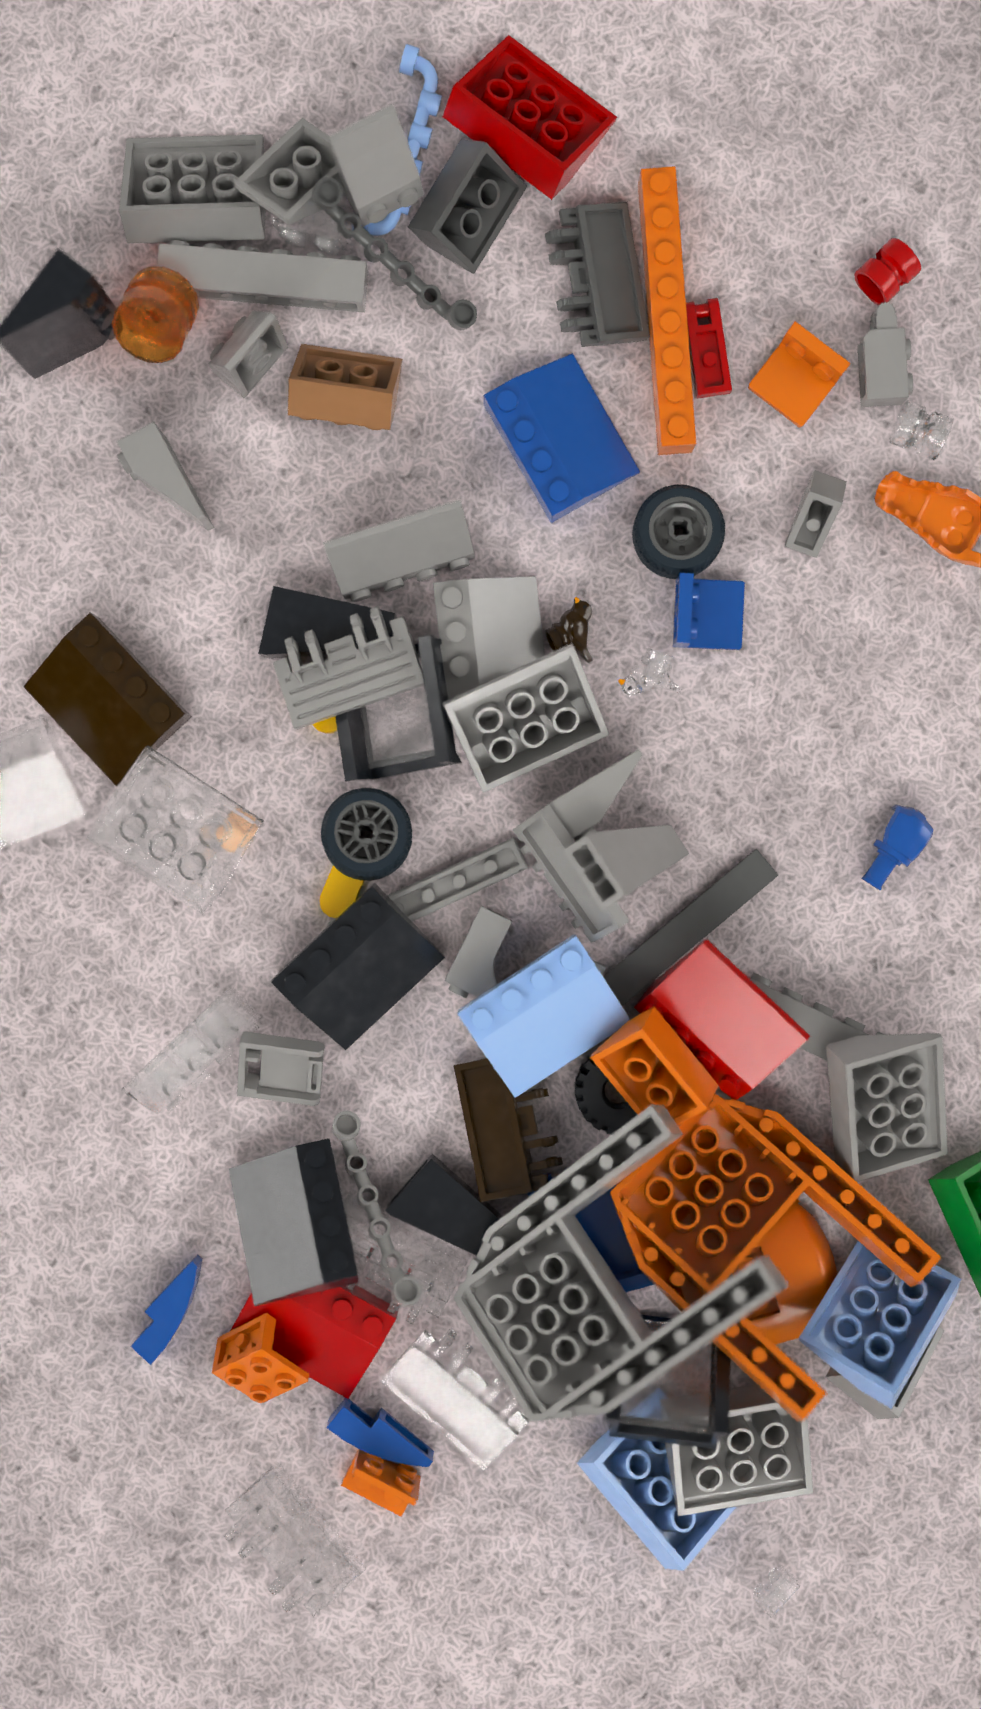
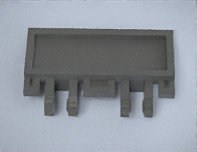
M627 202L577 205L576 208L560 209L561 226L576 225V228L553 229L545 233L547 244L574 242L575 249L555 251L548 255L550 265L568 264L572 293H587L586 296L565 297L556 301L557 309L560 312L586 311V317L569 318L560 322L561 331L564 333L579 332L581 347L646 341L650 337Z

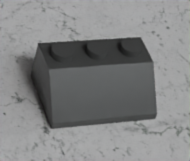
M461 139L408 225V228L427 247L470 273L475 274L527 186L486 142Z

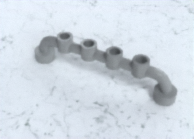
M342 1111L335 1116L332 1131L341 1140L347 1157L345 1170L350 1176L354 1177L359 1190L357 1203L366 1210L371 1223L368 1229L369 1236L374 1241H377L383 1256L380 1262L381 1269L390 1276L393 1284L392 1296L394 1301L402 1307L413 1306L421 1297V1285L414 1277L404 1276L401 1268L403 1258L398 1251H395L390 1238V1222L382 1216L377 1202L379 1192L370 1183L365 1169L367 1159L362 1153H359L354 1139L361 1127L360 1119L354 1112ZM355 1159L359 1160L362 1167L354 1169L351 1167L350 1162ZM370 1192L374 1200L370 1202L364 1201L362 1193ZM381 1224L385 1227L386 1232L379 1235L375 1233L374 1226ZM394 1257L398 1263L397 1267H388L386 1258Z

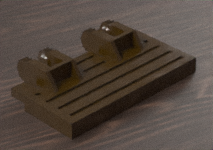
M487 1058L453 1065L480 1201L484 1202L538 1191L549 1183L547 1173L532 1176L531 1171L563 1165L562 1157L553 1156L542 1161L532 1162L530 1149L554 1146L556 1143H559L558 1137L555 1135L525 1142V1136L539 1134L533 1105L518 1107L517 1105L519 1102L549 1096L548 1089H533L531 1092L522 1093L515 1098Z

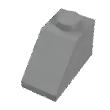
M816 470L813 471L799 504L785 547L817 558L843 503L847 481Z

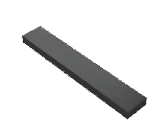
M757 849L753 850L603 976L621 1006L626 1004L779 876Z

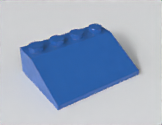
M573 353L517 376L483 395L484 407L550 523L555 522L640 473Z

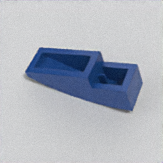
M198 1254L145 1310V1313L153 1321L137 1337L131 1347L150 1365L166 1348L190 1307L199 1281L203 1260Z
M345 1398L328 1419L326 1426L328 1430L366 1453L385 1460L413 1466L429 1467L433 1462L434 1451L382 1408L372 1418L353 1401Z

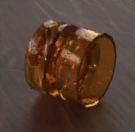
M150 266L138 271L130 280L113 316L112 326L114 335L122 348L133 357L148 363H164L174 359L183 349L188 333L192 329L197 317L199 302L196 291L186 278L166 267Z

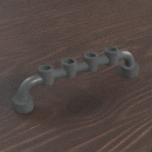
M324 177L316 183L312 191L313 201L338 223L337 231L339 235L345 239L354 238L364 247V256L368 261L373 263L380 261L391 271L390 278L395 285H407L417 294L416 300L422 309L428 310L432 308L456 330H466L475 323L477 310L472 302L461 299L450 306L441 298V292L435 285H427L415 275L414 267L410 262L400 261L388 250V244L383 238L373 237L361 226V220L358 215L351 212L347 213L338 205L342 199L343 190L336 179ZM344 221L351 222L354 230H348L344 225ZM371 245L378 246L381 254L373 253ZM398 269H403L406 272V279L399 276ZM425 292L432 295L433 302H428L425 299Z

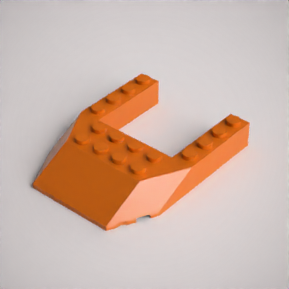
M714 1094L707 1110L677 1124L683 1132L682 1136L621 1180L610 1192L639 1269L681 1312H684L723 1284L803 1192L909 1287L919 1284L941 1259V1256L781 1114L769 1109L764 1110L746 1105L745 1102L725 1099L717 1094ZM746 1317L712 1340L722 1352L796 1421H804L827 1394L824 1389Z

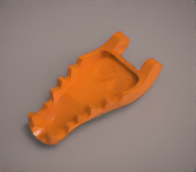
M893 471L882 479L874 497L876 506L902 521L939 554L952 561L981 568V554L972 551L981 535V497L968 489L959 488L955 485L943 486L939 482L916 481L903 476L898 471Z

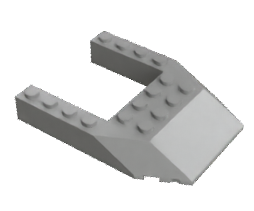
M664 1105L649 1106L490 1226L482 1239L484 1242L476 1258L472 1259L467 1269V1276L464 1282L460 1284L453 1298L530 1422L609 1413L789 1286L770 1257L765 1255L757 1258L654 1333L651 1332L575 1215L683 1135V1132Z

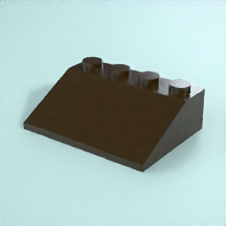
M91 612L63 637L23 686L115 786H119L192 717L108 626Z

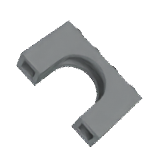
M481 905L445 979L446 982L450 983L448 988L450 991L464 998H467L469 993L478 997L498 984L494 974V960L512 920ZM592 960L602 975L606 967Z

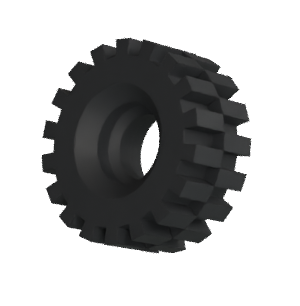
M589 1055L588 1060L579 1067L578 1076L575 1078V1098L579 1110L587 1122L589 1121L597 1130L600 1131L602 1129L607 1134L612 1135L635 1118L637 1114L627 1101L617 1104L606 1098L605 1086L609 1080L590 1058L591 1055Z

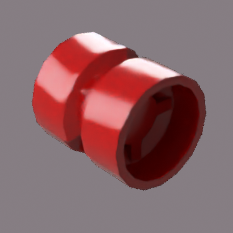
M891 238L876 253V259H868L855 272L854 276L858 287L873 303L880 305L881 303H888L898 294L900 286L908 284L921 271V264L914 251L900 239Z

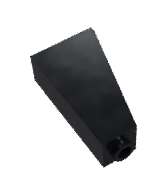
M273 586L258 654L269 659L289 657L284 641L286 638L293 636L299 646L300 655L311 656L305 641V633L312 629L316 633L323 655H327L324 644L349 635H353L356 647L359 649L350 616L358 613L359 617H361L368 642L379 639L370 616L371 607ZM381 610L389 636L393 637L389 621L397 619V616L393 612Z
M433 1154L430 1155L392 1198L385 1210L389 1215L476 1256L484 1242L482 1239L487 1229L503 1217L487 1201L481 1202L479 1194Z

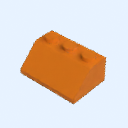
M655 1007L627 1021L590 1056L637 1115L651 1105H664L676 1124H679L707 1110L718 1087L715 1080Z

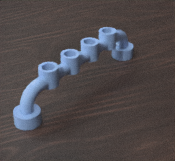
M406 44L399 73L412 77L414 70L422 73L425 79L407 141L420 176L423 161L417 160L420 148H428L433 128L426 125L429 115L437 117L442 95L436 94L438 76L434 66L427 59L418 56L420 48ZM411 206L401 207L389 213L382 221L370 223L363 228L374 236L388 234L396 227L401 213L409 214Z

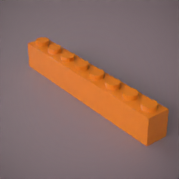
M676 166L646 168L640 171L638 194L648 328L650 333L649 342L658 455L692 453L696 446Z

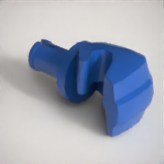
M894 805L891 809L895 812L885 829L883 842L876 839L873 844L878 849L877 852L879 854L861 879L878 890L882 889L883 884L896 865L900 866L902 864L908 867L920 855L933 836V827L928 823L925 815L915 808Z

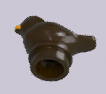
M575 597L573 606L570 610L564 612L560 622L552 624L551 628L545 630L546 638L553 652L573 644L576 652L580 653L587 663L593 661L587 649L588 622L592 615V608L588 602Z

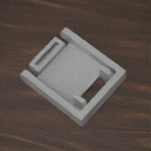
M243 1031L239 1043L237 1096L310 1106L318 1105L321 1096L324 1044L319 1041ZM261 1055L260 1074L248 1073V1061L258 1063Z

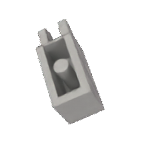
M890 302L881 303L877 306L875 312L870 317V331L857 346L861 407L902 405L909 397V394L913 392L912 373L907 371V360H910L911 341L906 339L905 328H897L895 307Z

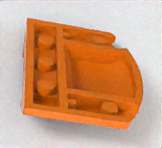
M798 1199L732 1273V1276H734L757 1258L768 1255L789 1286L746 1316L775 1345L799 1338L837 1276L834 1256L823 1230L814 1216L798 1204L800 1202Z

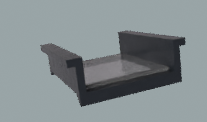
M433 635L418 637V643L414 644L423 670L425 685L335 716L345 782L377 780L462 763L456 753L452 723L443 705V702L448 701L440 648L442 644L441 639L434 638Z
M641 1315L652 1333L674 1319ZM711 1341L675 1368L605 1414V1421L611 1422L609 1436L716 1449L720 1436L728 1437L731 1359Z

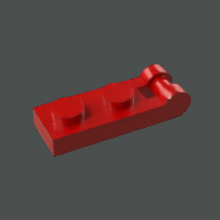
M718 298L707 299L706 303L696 305L694 301L686 302L689 351L696 398L731 394L732 385ZM708 317L709 324L698 326V318Z

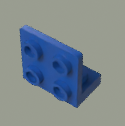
M679 573L675 584L673 647L740 650L742 648L745 583L743 581L694 579V573Z

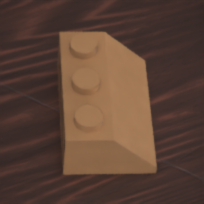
M301 344L289 376L288 415L297 416L304 420L331 421L337 425L351 424L364 426L371 430H390L395 414L402 358Z

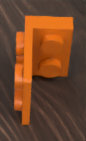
M795 321L786 332L779 346L749 383L748 388L801 428L851 363Z
M267 1313L217 1338L212 1374L258 1403L266 1402L309 1380V1373L272 1350L276 1319Z
M358 1449L341 1482V1486L402 1517L408 1503L415 1506L418 1500L421 1476L417 1475V1470L411 1465L396 1464Z

